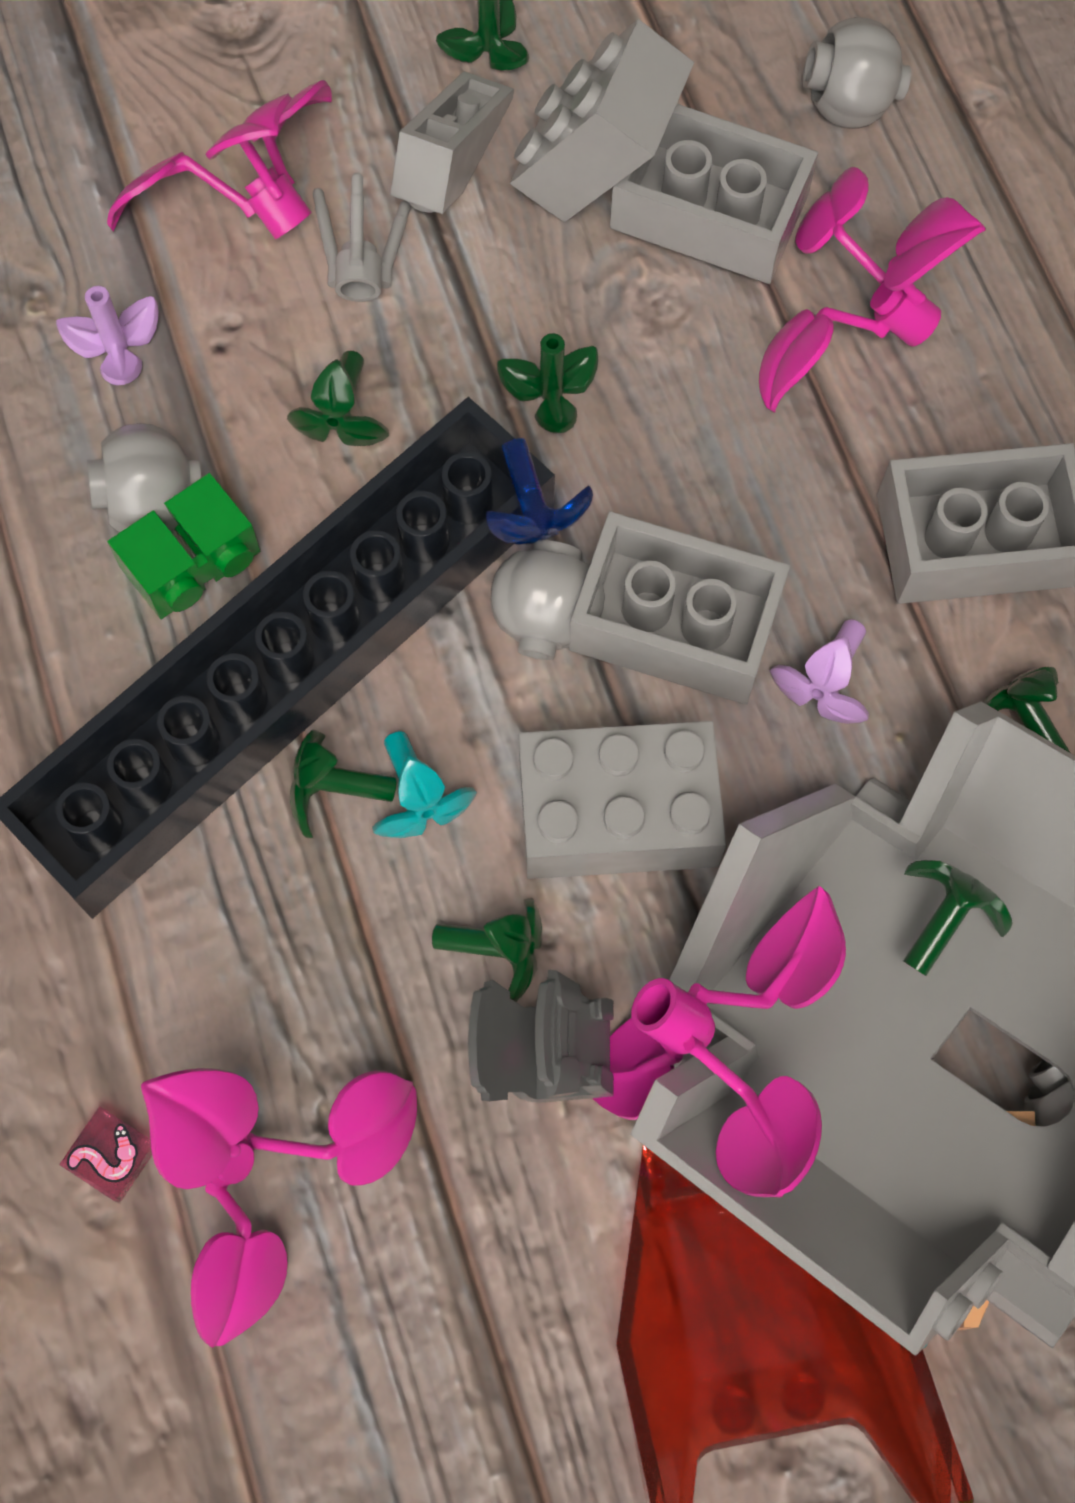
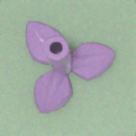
M93 286L85 293V301L92 318L79 316L60 318L56 320L57 329L65 344L84 358L100 356L107 352L108 355L100 367V373L104 380L113 385L129 384L141 373L142 360L127 350V347L142 346L151 341L158 323L159 310L157 301L151 296L138 300L126 308L118 319L108 290L102 286Z
M846 620L835 639L823 645L808 659L805 664L808 677L790 666L776 665L770 670L774 682L790 700L799 706L806 704L812 698L818 700L817 708L819 714L824 718L845 724L867 721L869 712L865 706L854 698L839 694L838 691L848 686L852 672V658L866 634L865 627L856 620Z

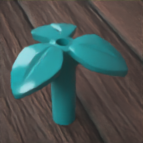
M398 731L385 738L384 746L399 778L398 795L400 805L407 810L387 816L372 826L374 834L388 838L419 836L425 831L427 820L433 818L437 824L444 826L467 810L477 794L473 787L460 788L441 798L445 790L444 783L430 766L417 758L408 735L405 732Z

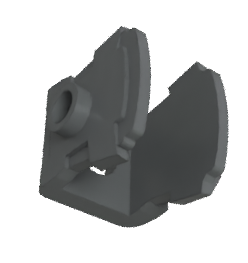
M548 970L547 980L539 984L536 1007H523L511 1000L510 991L494 980L484 982L483 988H480L479 991H474L470 1009L468 1057L471 1085L477 1088L478 1093H481L482 1101L489 1102L508 1100V1093H513L522 1100L535 1103L613 1096L614 1076L610 1071V1020L614 1019V1001L606 997L586 998L581 994V988L578 983L556 970Z

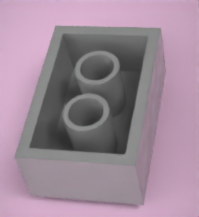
M639 19L619 36L611 32L602 41L593 59L589 62L580 59L571 69L561 87L552 84L542 95L534 112L540 119L535 129L532 128L524 136L514 154V158L519 161V164L510 184L561 221L566 222L655 156L694 65V61Z
M676 104L655 156L613 186L610 228L770 284L808 198L818 152Z
M1074 443L890 460L878 490L877 498L897 604L1075 587Z
M609 511L570 621L571 643L569 644V651L747 705L791 565ZM602 582L605 601L601 617L590 615V610L598 587Z
M713 721L519 733V765L527 879L719 867L726 847Z

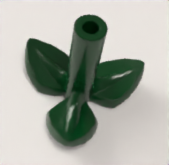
M477 0L478 30L475 33L464 28H452L439 33L436 37L438 46L447 55L463 62H474L484 51L489 52L490 68L500 71L517 69L529 62L530 56L524 45L516 41L502 40V38L510 35L516 29L517 14L513 0Z
M555 333L547 334L541 339L540 369L535 363L527 360L501 359L497 361V372L505 389L519 401H531L540 397L544 399L534 416L542 428L552 433H565L573 428L577 421V408L562 395L563 393L580 394L588 389L597 371L598 351L596 347L589 346L579 348L564 356L565 341L560 335Z
M346 351L342 354L340 361L335 359L329 363L315 381L311 392V400L320 411L299 407L291 410L287 415V420L297 431L313 440L321 442L327 439L331 429L336 430L340 440L345 445L350 446L374 445L389 436L388 428L381 422L367 416H352L350 413V409L355 404L354 394L364 365V358L355 351Z
M1040 667L1022 673L1010 681L1007 686L995 690L983 701V703L997 711L1002 709L1015 711L1026 728L1071 753L1041 702H1052L1057 699L1056 685L1059 682L1058 674L1054 667Z
M311 730L301 742L294 760V781L290 789V805L295 822L305 838H313L308 826V802L313 794L321 790L392 802L396 791V777L334 767L338 761L336 755L321 745L325 735L319 731Z
M936 860L915 861L907 866L905 875L937 880L944 885L946 891L945 898L903 960V962L921 974L927 976L970 909H983L1001 937H1004L1010 931L1013 922L1004 902L991 889L973 876L962 872L950 864Z
M533 898L524 899L526 917L520 914L504 915L487 922L483 927L484 929L437 923L432 933V946L437 950L505 958L513 967V978L508 989L510 991V999L517 1002L529 988L538 969L537 960L534 956V950L540 949L542 945V923L538 907Z

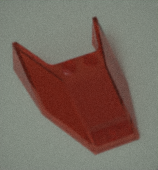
M643 1146L616 1348L646 1503H694L697 1468L701 1458L706 1453L837 1425H851L864 1433L913 1503H973L974 1497L923 1349L916 1356L650 1149Z

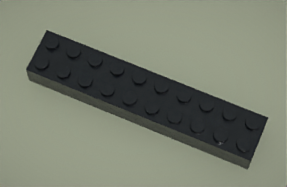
M468 396L0 797V821L89 917L93 919L554 509L555 474Z

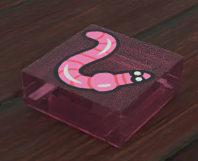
M99 1106L59 1165L120 1204L152 1157L150 1139Z

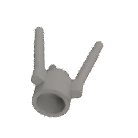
M354 173L351 178L350 241L343 244L342 251L339 253L322 189L316 188L313 190V199L328 264V286L335 288L338 296L346 300L365 302L377 298L381 294V288L391 287L392 266L407 223L411 205L405 200L400 203L381 258L376 253L375 245L363 240V176L360 173Z

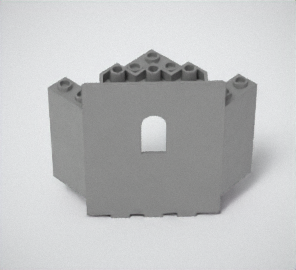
M980 701L954 712L911 800L873 778L868 780L856 796L837 784H833L740 823L669 979L686 992L689 991L694 983H699L708 990L759 995L751 990L746 983L747 965L756 946L778 920L813 889L820 886L829 893L844 932L846 957L840 976L824 996L813 1004L799 1009L788 1007L779 998L769 1009L707 1003L715 1022V1033L706 1048L756 1092L757 1096L775 1078L788 1076L802 1083L815 1097L821 1112V1141L815 1161L802 1181L792 1191L785 1193L780 1198L748 1196L734 1189L726 1182L720 1173L716 1160L718 1136L728 1117L736 1110L747 1106V1104L737 1092L690 1053L683 1054V1059L679 1063L674 1064V1069L654 1081L630 1134L915 1356L936 1334H939L947 1341L950 1340L965 1321L972 1307L975 1306L979 1309L986 1300L1052 1349L1075 1318V756ZM936 860L958 868L991 889L1006 905L1013 924L1010 931L1004 937H1001L983 909H970L927 976L903 962V960L945 898L946 891L944 885L937 880L908 876L904 873L907 866L912 862ZM972 1011L1060 1070L1068 1078L1072 1086L1074 1103L1070 1113L1060 1122L1046 1127L1031 1126L1009 1114L932 1059L968 1012Z

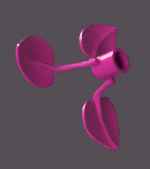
M321 80L304 88L293 98L287 93L267 102L253 111L243 124H239L223 134L206 152L207 158L212 160L226 148L240 144L259 175L245 186V189L251 196L249 199L238 193L192 158L180 152L152 166L123 189L109 210L108 226L114 232L120 215L129 200L149 188L159 179L183 171H190L238 205L247 218L256 213L275 240L283 236L312 212L292 185L295 182L285 168L276 145V138L286 120L299 109L321 102L331 103L332 93L330 86L325 80ZM259 138H263L274 169L273 167L269 169L266 167L252 142L254 143Z
M857 167L846 169L833 183L831 191L825 192L805 214L797 229L795 242L803 253L811 254L824 246L834 234L836 239L881 284L874 292L870 301V307L874 310L875 320L829 307L822 308L817 315L808 309L795 315L773 338L761 362L759 387L766 407L775 413L778 403L784 394L819 360L831 341L834 328L833 321L870 330L880 338L885 337L890 330L911 347L924 342L936 329L941 318V309L917 289L913 283L968 241L986 231L985 226L955 199L949 197L940 198L920 212L902 232L896 243L895 250L897 255L890 260L889 268L885 273L844 229L843 224L851 219L865 203L869 186L867 176Z
M820 886L813 889L790 908L756 946L747 965L746 983L751 990L759 995L708 990L699 983H694L689 991L686 992L665 978H658L648 982L634 999L631 1019L627 1020L610 1036V1071L614 1076V1095L592 1099L616 1116L628 1120H637L654 1081L674 1069V1064L679 1063L683 1059V1054L690 1053L737 1092L747 1104V1106L736 1110L728 1117L718 1136L716 1160L720 1173L726 1182L734 1189L748 1196L780 1198L785 1193L792 1191L810 1170L819 1150L822 1120L818 1103L807 1087L788 1076L775 1078L757 1096L756 1092L706 1048L715 1033V1022L707 1003L769 1009L779 998L788 1007L799 1009L813 1004L824 996L840 976L846 957L844 932L829 893Z
M213 1068L187 1069L161 1075L141 1084L149 1116L151 1152L159 1174L164 1180L177 1188L187 1190L206 1185V1193L217 1198L236 1226V1234L222 1232L212 1236L199 1253L193 1269L190 1292L191 1307L195 1327L204 1343L212 1348L223 1346L246 1331L269 1311L278 1299L285 1283L288 1264L287 1253L282 1240L269 1230H258L251 1233L252 1224L250 1219L227 1190L228 1185L239 1183L249 1175L254 1164L253 1150L258 1149L325 1160L337 1157V1171L342 1181L352 1186L373 1183L393 1169L403 1156L411 1140L417 1116V1093L412 1081L387 1071L378 1070L366 1072L349 1081L341 1089L332 1105L328 1120V1130L334 1142L327 1145L261 1137L251 1133L250 1131L256 1123L259 1110L256 1093L252 1085L245 1078L230 1071Z

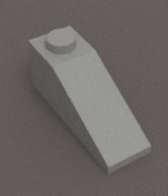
M465 71L462 72L400 130L390 195L409 202L413 208L419 211L443 214L464 192L513 99L514 88Z

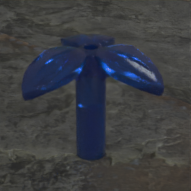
M518 438L502 445L523 516L494 511L487 512L488 527L497 538L506 543H515V545L542 542L559 535V531L570 528L584 515L590 507L593 498L592 488L589 485L561 509H552L546 505L526 439Z

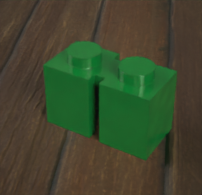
M210 472L164 503L171 516L179 524L175 531L195 555L193 559L154 510L107 541L120 569L160 620L173 611L181 612L193 606L200 599L203 591L206 590L204 585L212 578L217 582L223 577L238 575L250 565L254 556L261 552L252 524Z

